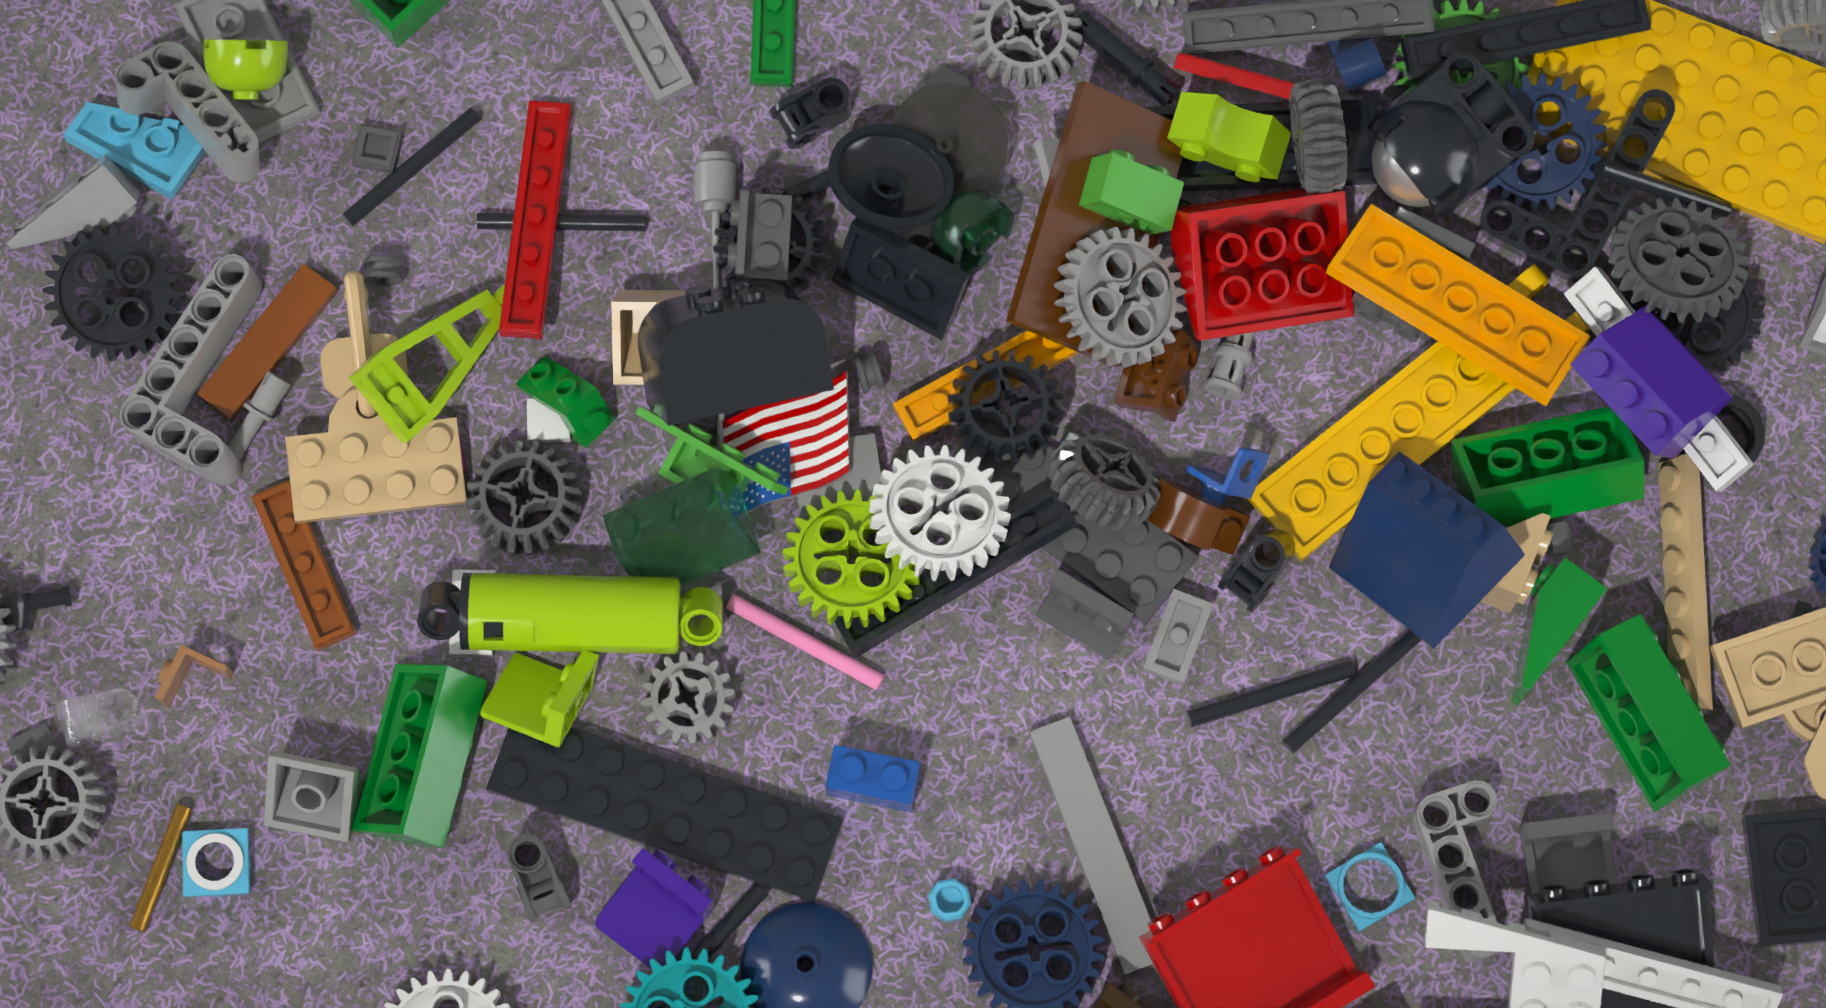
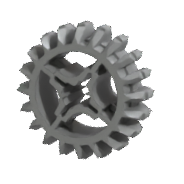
M982 0L984 10L974 11L973 20L977 24L970 26V36L975 38L971 42V52L979 53L976 59L978 67L989 66L987 77L990 80L996 78L1000 73L1003 74L1001 85L1004 88L1010 85L1012 79L1017 80V88L1020 92L1025 90L1026 81H1032L1035 90L1039 91L1042 88L1043 77L1054 85L1057 83L1058 78L1056 71L1067 75L1070 72L1068 61H1077L1079 57V51L1075 47L1082 45V35L1072 31L1081 26V20L1072 17L1075 14V6L1073 3L1062 5L1064 0ZM1022 9H1034L1042 13L1037 15H1029L1025 13ZM1005 15L1008 19L1010 30L1002 35L1001 41L994 44L991 36L992 30L998 20ZM1057 27L1060 32V41L1056 48L1047 56L1044 52L1042 40L1050 35L1051 29ZM1019 28L1027 35L1033 33V42L1031 39L1028 40L1025 35L1019 37ZM1023 55L1031 62H1020L1010 59V57Z
M1764 0L1761 2L1759 25H1761V34L1764 41L1771 43L1776 48L1784 47L1787 51L1826 52V0Z
M49 745L44 759H42V753L39 748L31 747L29 762H27L23 755L17 753L13 756L18 766L15 770L5 764L0 767L1 772L8 776L4 783L0 781V822H3L0 824V838L8 836L3 847L10 852L20 846L18 857L23 860H27L34 851L35 862L44 864L47 860L48 851H50L53 861L59 863L63 861V847L66 848L70 855L76 856L79 854V849L75 844L77 839L87 845L93 842L92 838L84 832L88 826L94 830H100L102 827L100 822L92 819L93 813H105L106 806L94 803L93 800L104 796L105 789L102 787L90 788L91 785L97 782L100 776L95 771L83 774L89 762L84 758H80L73 763L74 752L66 749L58 759L57 748ZM43 770V775L38 776V782L33 791L27 794H17L26 777ZM57 771L64 772L71 777L77 787L79 800H71L68 797L61 796L59 790L60 782L56 781ZM47 795H49L50 799L63 805L49 807L46 809L45 815H43L44 811L31 804L45 802ZM14 809L31 813L33 827L37 829L36 839L27 837L21 831L15 820ZM77 814L72 824L64 832L50 838V833H54L55 825L60 818Z

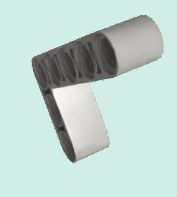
M237 254L226 255L217 261L120 410L122 425L141 444L213 483H223L229 480L236 472L238 459L235 453L216 434L181 415L262 291L260 276L242 256ZM244 274L238 283L231 285L237 276ZM221 309L216 318L208 320L214 311ZM198 344L193 353L185 355L191 346ZM174 380L173 385L169 389L162 391L167 382ZM151 415L150 420L145 425L139 427L141 420ZM185 433L180 443L172 445L178 435ZM219 452L214 462L206 464L211 454Z

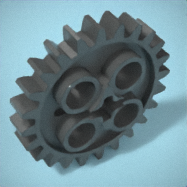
M1661 198L1656 200L1653 209L1645 202L1641 203L1638 213L1630 210L1625 221L1620 220L1609 246L1612 251L1608 262L1615 265L1611 275L1614 278H1623L1619 290L1634 291L1630 301L1632 304L1641 300L1646 301V313H1650L1655 307L1661 309L1663 320L1667 319L1670 312L1676 313L1680 323L1684 322L1688 313H1691L1697 322H1701L1705 311L1711 317H1717L1720 308L1730 309L1733 300L1739 298L1749 275L1746 268L1750 258L1742 255L1746 243L1734 242L1739 231L1737 229L1725 231L1723 227L1727 218L1721 217L1714 221L1710 218L1712 214V208L1710 207L1702 213L1697 212L1696 201H1691L1688 208H1682L1678 198H1674L1671 207H1667Z

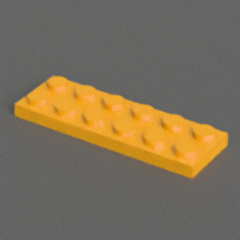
M1373 204L1368 207L1326 271L1328 275L1544 406L1548 405L1572 368L1570 364L1581 354L1591 337Z

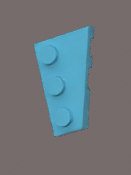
M86 102L64 133L67 143L98 160L106 154L122 173L171 200L176 196L206 153L185 125L180 124L179 120L164 118L161 121L125 113L120 108Z

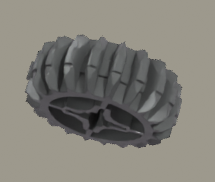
M1320 78L1294 83L1290 93L1289 107L1292 147L1297 173L1299 174V182L1306 192L1328 193L1336 189H1342L1347 179L1348 154L1343 110H1341L1338 90L1330 79L1320 80Z
M1079 428L1076 433L1069 432L1066 438H1063L1059 445L1056 446L1050 456L1051 460L1048 463L1049 470L1047 472V476L1052 480L1050 488L1060 493L1058 500L1067 503L1071 507L1070 512H1077L1082 515L1084 522L1089 519L1094 521L1098 528L1101 529L1107 525L1114 532L1120 528L1130 531L1134 526L1140 527L1158 504L1157 501L1161 496L1157 489L1160 481L1156 478L1158 471L1149 466L1150 459L1148 457H1143L1138 453V447H1130L1126 444L1125 438L1121 440L1116 439L1109 431L1101 434L1096 428H1092L1089 432Z
M517 440L514 445L515 452L512 453L508 452L504 444L500 445L498 449L501 457L497 460L487 453L484 456L485 462L489 466L487 470L480 466L474 467L473 473L481 482L471 481L467 483L468 491L476 496L466 499V505L468 509L476 510L469 517L473 525L483 524L478 531L482 539L493 535L491 544L495 549L502 547L506 540H508L507 550L512 555L516 554L519 543H521L526 555L531 556L534 552L533 543L539 542L543 551H548L550 545L547 537L552 535L556 541L562 542L565 538L559 527L563 526L567 529L575 527L574 520L566 514L581 513L580 504L571 500L581 497L582 490L581 487L571 486L579 478L576 471H566L570 465L569 460L566 457H562L554 461L557 454L555 448L549 447L540 455L541 446L538 441H533L529 451H525L523 442ZM521 468L519 476L514 481L509 483L499 482L498 485H495L509 471ZM538 469L546 472L556 481L559 490L558 498L549 496L548 491L537 488L538 479L536 474ZM528 487L533 500L529 502L526 499L527 504L521 505L520 508L515 496L518 493L522 496L521 491L527 490ZM490 498L499 499L500 504L511 507V526L501 523L493 516L490 510ZM550 510H553L550 516L540 524L524 528L527 527L529 519L534 514L539 512L549 513Z

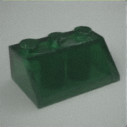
M712 468L602 515L614 554L629 576L675 577L679 579L682 587L761 554L736 474L718 468Z

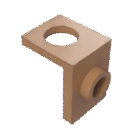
M180 645L174 659H168L160 671L158 682L161 685L155 698L163 706L170 708L193 662L229 679H232L234 673L227 665Z

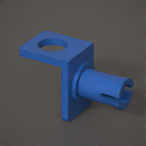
M1240 447L1227 477L1213 469L1188 465L1186 471L1202 480L1201 483L1204 487L1201 495L1209 500L1224 504L1227 496L1251 499L1268 461L1269 454L1261 450ZM1249 460H1253L1251 473L1245 479L1240 480V472L1243 465Z

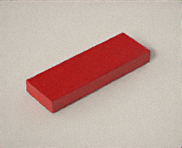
M1184 53L1177 54L1174 69L1289 100L1291 89L1294 85L1292 82Z

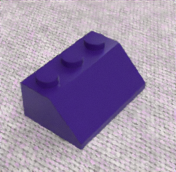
M1645 306L1600 333L1570 364L1650 451L1658 457L1674 459L1734 398L1652 311L1650 313L1645 312Z

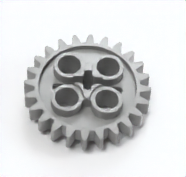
M1118 227L1108 229L1105 233L1103 230L1090 234V238L1087 237L1076 242L1077 248L1065 254L1070 263L1058 267V271L1066 279L1054 284L1056 289L1064 292V297L1054 301L1057 306L1066 307L1067 311L1066 314L1059 318V322H1071L1073 326L1068 332L1067 337L1072 338L1079 335L1082 340L1078 350L1081 352L1092 347V360L1097 361L1106 357L1107 366L1109 367L1122 363L1123 368L1135 365L1136 363L1140 365L1151 361V356L1155 357L1165 352L1164 346L1176 340L1170 331L1180 329L1183 326L1174 316L1186 311L1185 306L1176 302V297L1186 294V290L1175 288L1174 282L1182 274L1181 272L1170 273L1168 267L1174 260L1173 257L1162 260L1159 255L1163 245L1160 243L1149 248V235L1144 234L1135 239L1133 228L1124 230L1121 233ZM1106 262H1108L1113 269V276L1109 274L1106 267ZM1142 281L1145 282V284L1148 287V295L1144 292L1142 288ZM1093 299L1099 306V314L1093 308ZM1128 318L1134 324V333L1129 328Z

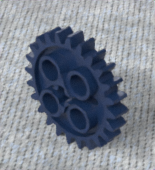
M1539 73L1536 85H1531L1527 75H1522L1521 87L1517 89L1509 80L1505 81L1508 96L1519 108L1533 132L1537 131L1538 134L1543 136L1568 122L1572 124V129L1547 140L1544 143L1546 150L1542 153L1535 148L1531 149L1485 187L1490 190L1500 185L1502 188L1498 199L1505 200L1512 193L1515 195L1514 204L1519 207L1523 204L1525 198L1530 199V206L1533 211H1537L1540 200L1545 199L1546 204L1551 210L1555 209V197L1561 196L1567 204H1570L1571 196L1569 190L1574 188L1582 194L1586 192L1581 180L1584 177L1596 180L1597 177L1590 170L1592 164L1595 165L1601 158L1596 156L1595 152L1597 149L1608 147V143L1596 140V135L1605 131L1607 127L1600 124L1594 125L1592 121L1601 113V110L1591 109L1587 111L1585 107L1589 103L1591 96L1587 94L1579 99L1575 98L1574 96L1578 89L1576 83L1570 85L1565 91L1562 90V77L1560 76L1554 79L1551 86L1547 85L1544 73ZM1544 102H1554L1559 109L1558 119L1551 125L1540 124L1536 117L1537 108ZM1521 130V136L1516 143L1504 145V147L1510 151L1523 147L1526 141L1524 132ZM1565 139L1574 140L1578 147L1576 158L1568 163L1560 162L1555 154L1558 143ZM1534 159L1539 163L1540 174L1532 182H1523L1518 178L1517 168L1523 160Z
M1023 879L1020 880L1018 893L1014 894L1005 884L1003 885L1004 899L999 900L992 894L987 895L991 909L988 911L981 907L975 908V913L981 920V923L968 922L966 929L976 935L975 939L963 940L962 947L974 951L973 955L963 959V965L976 966V970L968 976V982L982 981L983 985L977 992L978 998L985 997L991 993L994 997L990 1008H998L1002 1003L1007 1005V1008H1064L1063 1004L1065 1002H1068L1074 1008L1080 1007L1076 993L1079 991L1089 996L1092 994L1093 990L1086 982V979H1100L1101 973L1091 967V965L1104 962L1105 955L1093 951V948L1104 943V937L1091 936V932L1099 926L1098 919L1085 921L1084 917L1090 909L1088 904L1077 909L1073 906L1077 893L1072 892L1065 899L1059 897L1061 891V884L1059 883L1053 887L1050 893L1045 892L1043 879L1038 880L1035 891H1029ZM1047 916H1056L1063 922L1064 930L1058 936L1049 937L1040 930V921ZM1005 922H1011L1020 929V938L1011 944L1001 942L995 933L997 927ZM1029 941H1036L1038 948L1055 946L1064 942L1072 944V948L1069 950L1043 951L1040 953L1038 961H1031L1029 954L1013 956L1005 960H996L994 957L999 952L1024 951L1027 949ZM1054 959H1063L1070 965L1071 974L1066 979L1055 980L1048 975L1046 971L1047 964ZM1013 965L1020 966L1027 972L1028 979L1022 986H1009L1002 977L1004 970Z

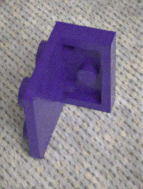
M642 848L632 860L634 870L597 916L595 924L598 930L652 970L650 965L652 958L664 966L667 965V951H672L676 958L679 956L715 909V906L708 897L712 891L704 883L692 875L686 881L673 871L677 864L658 849L653 854H650Z

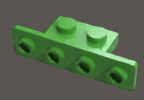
M641 406L638 407L635 414L677 437L658 473L661 476L729 514L734 513L750 480L771 491L786 495L789 487L777 481L780 473L760 462H757L754 468L743 462L746 454L726 443H723L721 448L711 444L709 441L712 435L693 424H689L687 429L678 424L668 426L654 411Z

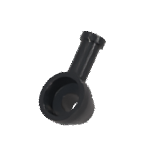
M69 585L62 586L60 589L7 595L0 598V608H10L11 610L2 619L3 623L15 625L16 629L13 631L29 628L32 610L65 605V607L72 606Z

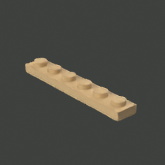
M1683 454L1674 459L1658 463L1661 507L1660 526L1662 529L1663 545L1662 568L1665 583L1664 609L1668 641L1667 654L1669 662L1678 669L1681 682L1691 699L1700 706L1702 712L1713 710L1700 470L1688 454Z

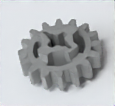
M683 651L680 653V662L674 664L666 656L664 658L666 669L660 671L657 668H651L650 672L655 682L643 683V691L650 694L651 697L641 700V706L643 709L653 710L645 719L648 725L660 723L656 732L658 737L663 738L670 732L672 733L673 745L678 746L682 737H688L691 747H696L697 736L703 735L708 742L713 741L711 730L714 727L721 731L726 730V724L721 718L723 715H734V708L726 704V701H730L736 698L733 689L723 688L731 681L728 673L717 675L720 668L717 660L706 666L704 665L703 653L699 652L694 661H689L686 652ZM693 672L705 677L695 680L685 677L684 673ZM669 681L672 686L669 696L663 699L660 704L661 691ZM679 684L691 696L696 695L694 698L698 714H695L692 708H689L685 702L681 703L682 697ZM717 695L716 707L708 718L705 713L707 703ZM682 718L691 721L693 726H680L671 721Z

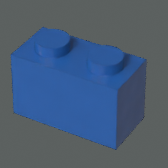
M834 745L825 785L826 795L912 813L920 775V762Z

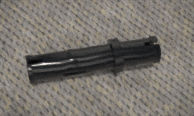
M1085 10L1078 16L1087 28L1081 25L1072 31L1081 34L1082 40L1127 76L1128 82L1133 87L1139 86L1160 103L1161 106H1170L1173 103L1170 97L1163 91H1167L1176 99L1182 87L1176 85L1155 68L1154 61L1148 56L1143 58L1095 19L1089 11Z

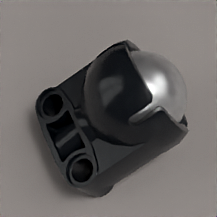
M1465 52L1449 56L1374 116L1367 127L1376 139L1372 151V168L1382 190L1401 204L1413 207L1429 206L1438 217L1456 210L1522 156L1527 154L1534 143V133L1516 104L1493 75L1475 57ZM1456 60L1466 61L1472 67V78L1466 84H1457L1449 76V67ZM1509 127H1518L1525 134V144L1518 151H1510L1502 143L1503 132Z

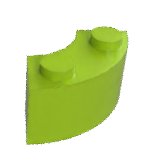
M1181 92L1167 138L1181 148L1180 154L1187 159L1193 161L1205 160L1217 166L1236 171L1235 175L1240 179L1249 182H1259L1261 177L1278 179L1291 133L1274 116L1240 108L1227 102L1217 94Z

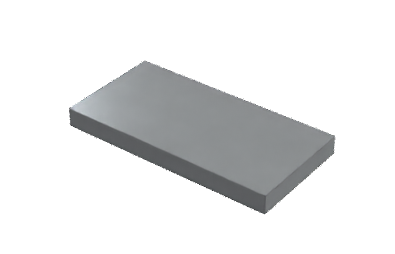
M182 0L173 4L204 68L203 39L285 41L265 0ZM289 49L286 71L281 81L272 89L258 91V99H233V91L219 88L254 131L259 143L321 114Z

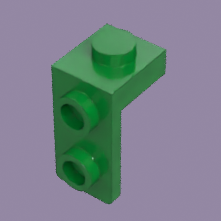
M542 357L516 383L521 392L557 413L575 442L585 448L616 420L594 385L548 357Z

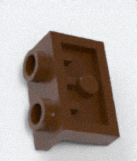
M1182 329L1170 331L1176 340L1164 346L1165 352L1155 357L1151 356V361L1140 365L1136 363L1135 365L1123 368L1114 403L1120 408L1158 413L1166 421L1175 422L1179 410L1182 409L1186 401V385L1190 371L1194 369L1197 363V343Z

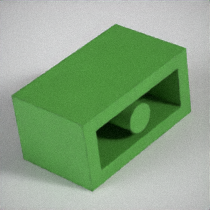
M1110 150V153L1091 158L1079 206L1149 235L1172 230L1184 182L1171 177L1170 171L1157 165L1145 166L1135 162L1134 155L1122 150Z

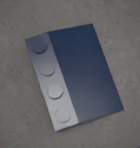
M1399 451L1369 482L1329 568L1434 649L1525 556V553L1501 523Z

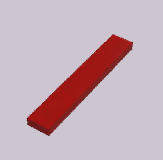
M529 100L499 325L501 337L543 339L572 113L571 103Z

